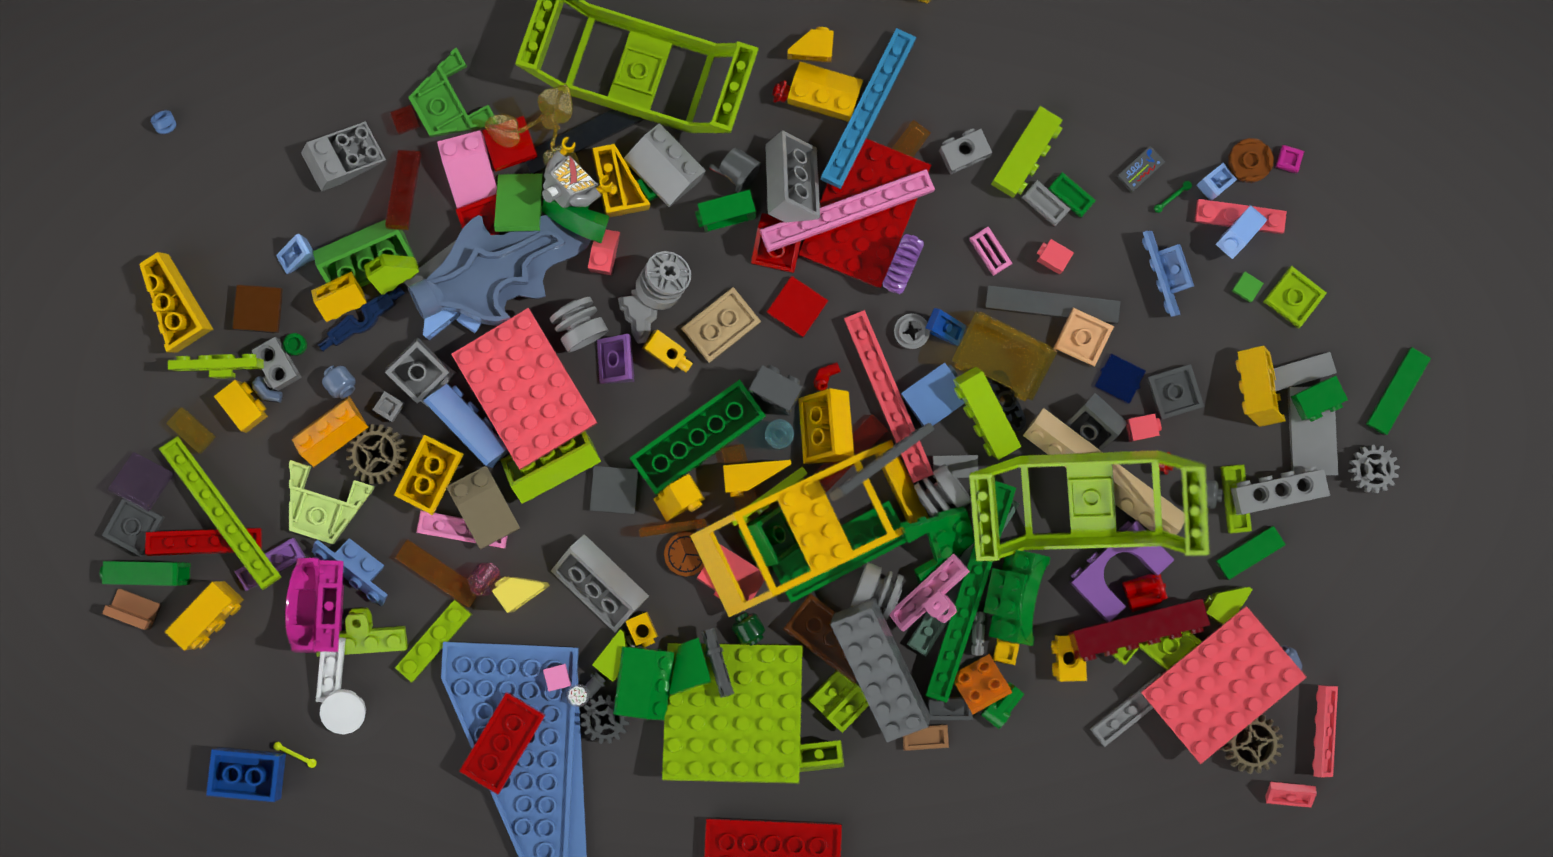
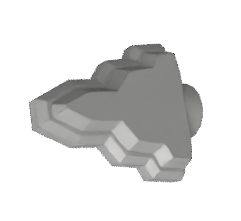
M636 289L631 290V296L618 298L619 309L624 311L625 320L631 323V331L636 342L641 344L646 343L651 333V323L657 319L658 310L645 305L639 299Z

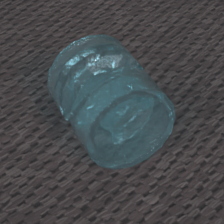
M781 419L769 423L765 431L766 442L771 448L776 450L788 448L794 438V430L791 424Z

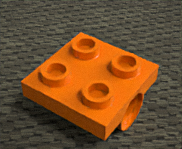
M990 654L957 671L954 680L955 686L972 714L1012 693L1011 688Z

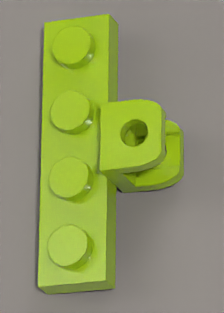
M232 354L200 355L198 360H190V356H176V360H168V370H209V377L216 379L236 378V373H233V370L264 369V360L256 358V354H242V358H235V355Z
M367 607L351 609L345 620L346 630L340 631V637L346 638L344 655L403 651L408 648L406 626L372 628V614Z

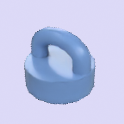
M160 111L151 118L153 127L160 134L170 133L176 128V121L170 111Z

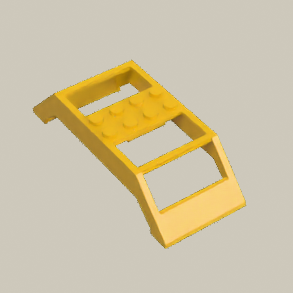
M892 440L846 459L690 535L728 617L770 599L903 534L901 528L893 530L868 478L863 482V485L887 534L852 550L819 481L854 464L857 472L863 468L861 460L874 454L876 458L894 446ZM900 456L884 466L882 471L904 517L910 524L918 522V518L921 517L929 519ZM777 500L811 569L810 572L778 587L775 586L743 519V516ZM735 520L770 590L749 601H746L713 532Z

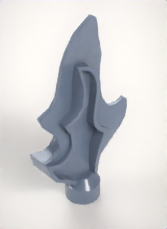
M478 215L463 227L444 262L427 279L408 286V290L423 319L435 315L442 310L460 312L485 325L498 326L510 319V316L505 312V305L508 300L518 296L531 299L546 297L543 285L545 272L551 266L575 257L586 250L591 240L568 230L547 215L541 216L540 231H510L505 235H490L483 224L482 216Z

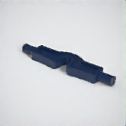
M399 286L391 293L381 294L362 305L361 311L365 316L363 322L360 323L353 315H348L336 327L327 332L329 337L318 343V346L324 352L333 344L339 346L354 334L367 332L376 324L378 317L396 305L394 301L405 294V292Z

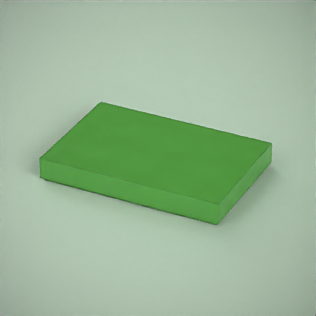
M498 174L494 222L495 232L540 231L543 174Z

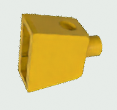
M654 330L642 347L643 350L671 369L677 366L686 373L693 364L692 360L684 356L686 350L659 330ZM669 349L675 352L672 359L667 356Z

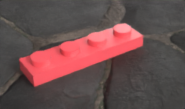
M1198 199L1194 222L1230 227L1249 206ZM1254 207L1268 219L1259 231L1277 234L1284 233L1287 211Z
M1318 685L1316 693L1317 713L1315 715L1316 736L1314 737L1315 755L1312 763L1313 776L1333 777L1338 686Z

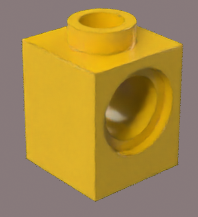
M648 612L625 621L636 646L641 644L644 648L655 643L654 638L658 637ZM641 624L646 625L649 629L646 637H640L637 634V627Z

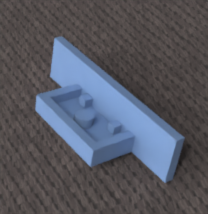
M1153 231L1143 232L1144 238H1142L1144 248L1147 251L1149 250L1151 259H1149L1150 266L1157 273V287L1161 293L1163 292L1165 297L1163 302L1164 308L1168 314L1170 313L1171 317L1181 315L1174 293L1194 287L1181 245L1177 244L1159 251Z
M350 538L335 553L319 540L314 542L312 552L316 558L320 560L344 561L343 577L349 581V584L353 588L364 592L371 602L378 603L380 606L385 603L387 594L371 582L383 570L384 565Z

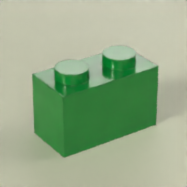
M1337 376L1330 377L1290 396L1301 420L1309 419L1310 422L1323 417L1322 412L1328 409L1330 412H1334L1342 408V403L1348 400Z

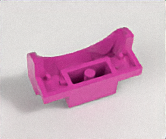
M319 558L297 559L290 577L285 607L286 633L291 651L298 653L339 652L344 596V561L320 560Z

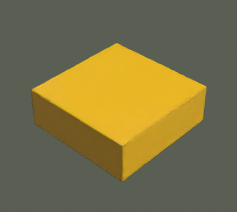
M997 638L993 661L1015 665L1020 644Z

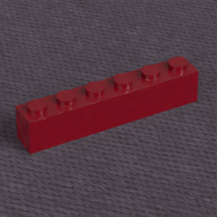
M1203 599L1072 631L1069 632V637L1075 659L1082 658L1083 662L1097 659L1096 654L1104 652L1105 656L1117 654L1118 648L1126 647V651L1140 648L1139 643L1147 641L1148 645L1160 643L1161 637L1168 636L1169 640L1183 637L1182 632L1190 630V634L1203 632V627L1210 625Z

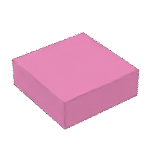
M566 664L543 669L549 692L571 686Z

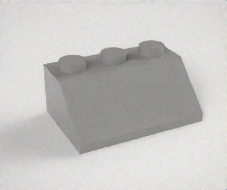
M660 123L646 133L624 157V161L668 207L697 185L706 171Z

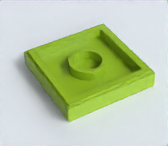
M1290 266L1263 302L1294 326L1300 328L1327 292L1293 266Z

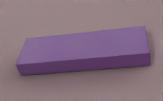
M291 538L265 553L278 573L296 563L297 559L306 557L295 538ZM245 566L234 571L245 591L258 585Z

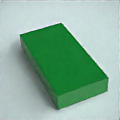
M1063 172L1048 188L1050 192L1080 218L1096 201Z

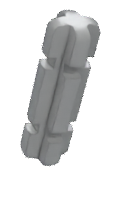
M982 611L976 612L974 624L972 625L973 645H971V653L978 656L984 654L982 643H984L985 625L983 624L985 613Z

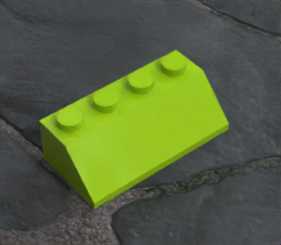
M586 431L521 470L511 454L500 460L509 484L522 504L601 462Z

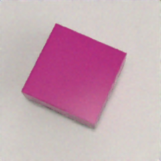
M1282 145L1275 167L1298 173L1304 151Z

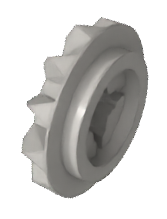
M912 313L902 316L896 322L894 336L898 344L906 349H917L926 343L930 331L926 329L927 321L922 316ZM909 322H911L913 329H921V331L915 333L914 341L910 334H903L909 329Z

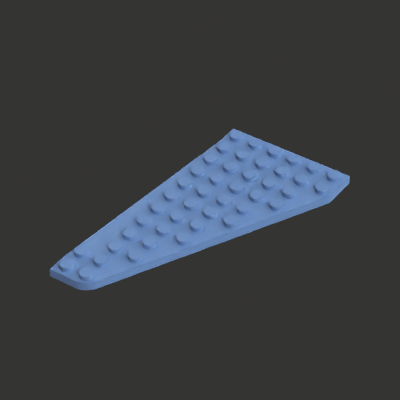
M443 642L441 679L472 749L506 692L546 715L500 794L490 790L518 857H587L580 705L572 704L568 698L569 691L576 686L579 687V647ZM566 664L571 686L549 692L543 669Z

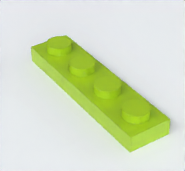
M801 467L750 505L804 480V476L808 473ZM766 505L754 512L760 514L767 508H769V505ZM754 512L743 516L746 524L751 521L749 516ZM736 520L731 522L733 527L738 525Z
M454 600L399 662L395 669L411 683L414 682L443 649V642H449L470 618L472 613L457 600Z

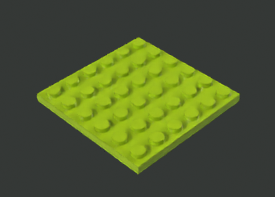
M668 643L667 651L674 652L672 676L677 649L681 645L678 643ZM702 644L712 682L673 696L669 692L668 708L664 721L662 780L800 783L803 646L720 644L724 651L722 653L735 693L720 698L709 657H706L705 652L707 650L705 644Z

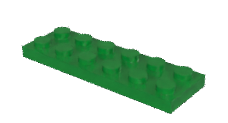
M890 501L881 504L893 530L901 528V522ZM875 508L841 526L852 550L887 534ZM902 534L786 590L785 593L790 602L793 603L907 541ZM800 548L791 552L777 564L771 565L781 585L811 571Z

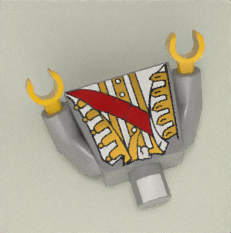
M565 137L562 141V149L560 151L557 150L547 163L544 173L546 180L543 184L545 190L542 195L545 201L552 202L555 200L563 208L570 206L587 207L598 199L603 191L610 192L613 189V182L609 185H603L609 180L608 175H604L600 178V185L598 186L570 155L565 157L566 153H572L575 149V142L571 147L565 146V143L569 140V137Z

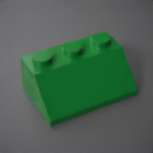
M622 646L614 715L665 720L674 652Z

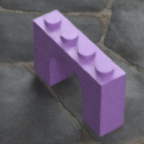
M1128 520L1119 528V531H1146L1137 520L1131 523ZM1162 546L1104 548L1099 554L1094 552L1086 560L1088 564L1083 569L1081 567L1077 568L1070 575L1072 579L1069 583L1106 622H1110L1126 606L1110 591L1105 583L1104 568L1108 560L1115 554L1127 552L1136 556L1152 574L1159 575L1174 561Z

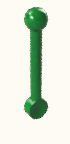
M1185 181L1182 187L1161 204L1155 205V212H1162L1163 207L1183 191L1189 190L1192 187L1191 182Z

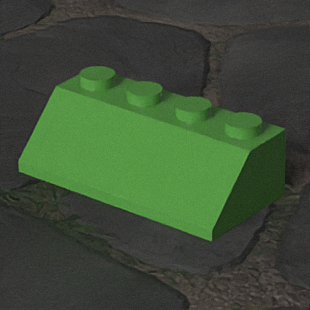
M395 215L313 251L316 267L326 283L352 271L361 287L371 283L366 276L364 265L381 254L414 257Z

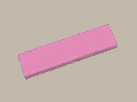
M420 511L416 533L476 543L463 518L437 513L431 515L425 511ZM508 535L489 546L506 548Z

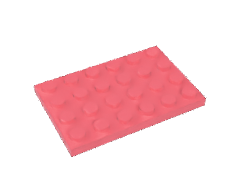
M529 308L451 354L520 470L598 424Z
M1245 606L1140 693L1201 764L1302 682L1306 676L1249 608Z

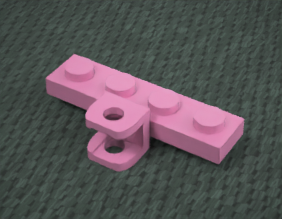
M955 554L951 555L905 597L889 616L903 632L926 611L940 622L946 623L956 614L957 609L945 594L970 571ZM948 609V613L946 615H942Z

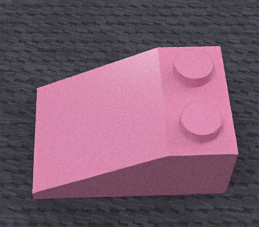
M480 130L437 142L457 209L497 194V183L484 135Z

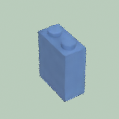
M943 363L900 394L921 426L927 423H931L934 426L965 404L963 399L960 400L953 389L956 387L953 379L958 374L952 365L947 366L946 363Z

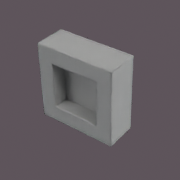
M384 391L373 411L394 422L405 403Z

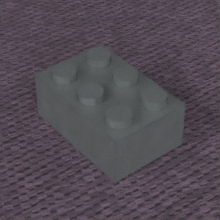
M768 364L767 367L761 366L749 388L751 396L790 415L802 393V386L800 385V380L790 375L785 378L780 375L779 369Z

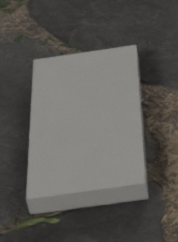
M1289 387L1288 410L1291 471H1294V474L1297 475L1302 474V469L1316 466L1317 470L1324 469L1326 476L1338 475L1335 411L1330 412L1328 409L1322 412L1323 417L1313 422H1310L1309 419L1302 421L1290 396L1309 387Z

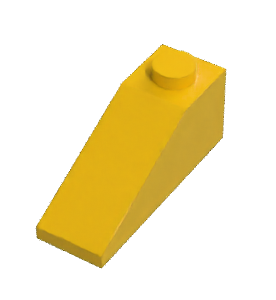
M791 460L723 465L725 493H730V497L744 496V492L751 490L790 466Z

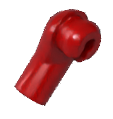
M837 362L818 369L814 379V387L817 390H826L830 376L841 373Z

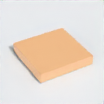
M1072 308L1054 348L1095 367L1114 326L1076 308Z

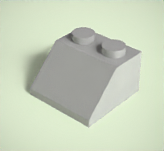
M417 337L386 368L385 373L418 404L449 371L437 356Z

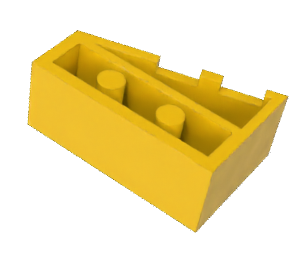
M611 144L593 148L592 156L598 184L600 185L599 180L604 175H608L609 180L603 185H609L613 182V189L610 192L603 191L601 193L605 215L614 217L649 210L650 203L648 199H646L641 191L639 184L631 174L616 145Z
M1265 346L1238 351L1236 367L1238 372L1241 373L1242 380L1239 381V388L1241 393L1244 394L1245 399L1242 402L1244 414L1248 415L1259 427L1285 422L1284 414L1282 415L1278 409L1277 401H1281L1280 394H1276L1274 383L1276 376L1270 352Z
M690 474L668 485L663 492L654 498L666 522L688 509L690 512L695 511L703 506L701 502L705 500Z

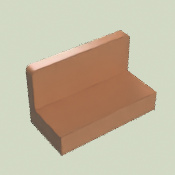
M118 589L112 605H105L102 614L147 630L153 626L160 603L126 590Z

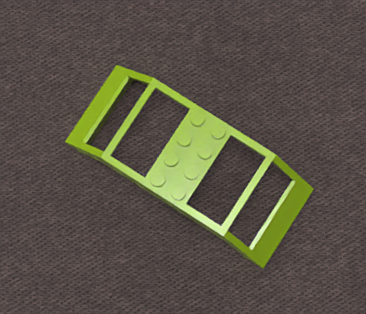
M537 0L515 64L558 91L579 99L687 133H731L759 48L739 41L737 43H714L605 9L584 0ZM564 3L588 18L566 83L541 71ZM595 21L630 31L608 97L573 86ZM672 45L707 55L686 121L651 110ZM733 57L712 122H693L714 58Z
M1162 451L1018 456L969 474L976 561H999L1000 558L1014 554L1016 550L1153 546L1170 548L1185 553V556L1209 555L1205 464ZM1152 463L1155 530L1117 531L1113 464ZM1159 463L1180 468L1182 471L1186 538L1166 532L1162 528ZM1066 466L1071 533L1033 534L1028 467ZM1021 468L1026 534L1000 544L994 475Z

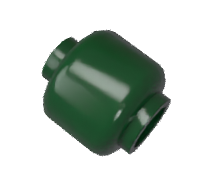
M743 612L734 618L736 622L732 626V631L740 644L752 646L764 638L765 627L757 614L751 613L748 615L747 612Z

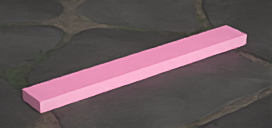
M926 169L820 208V218L817 220L783 221L761 229L760 234L767 252H771L934 192L935 188Z

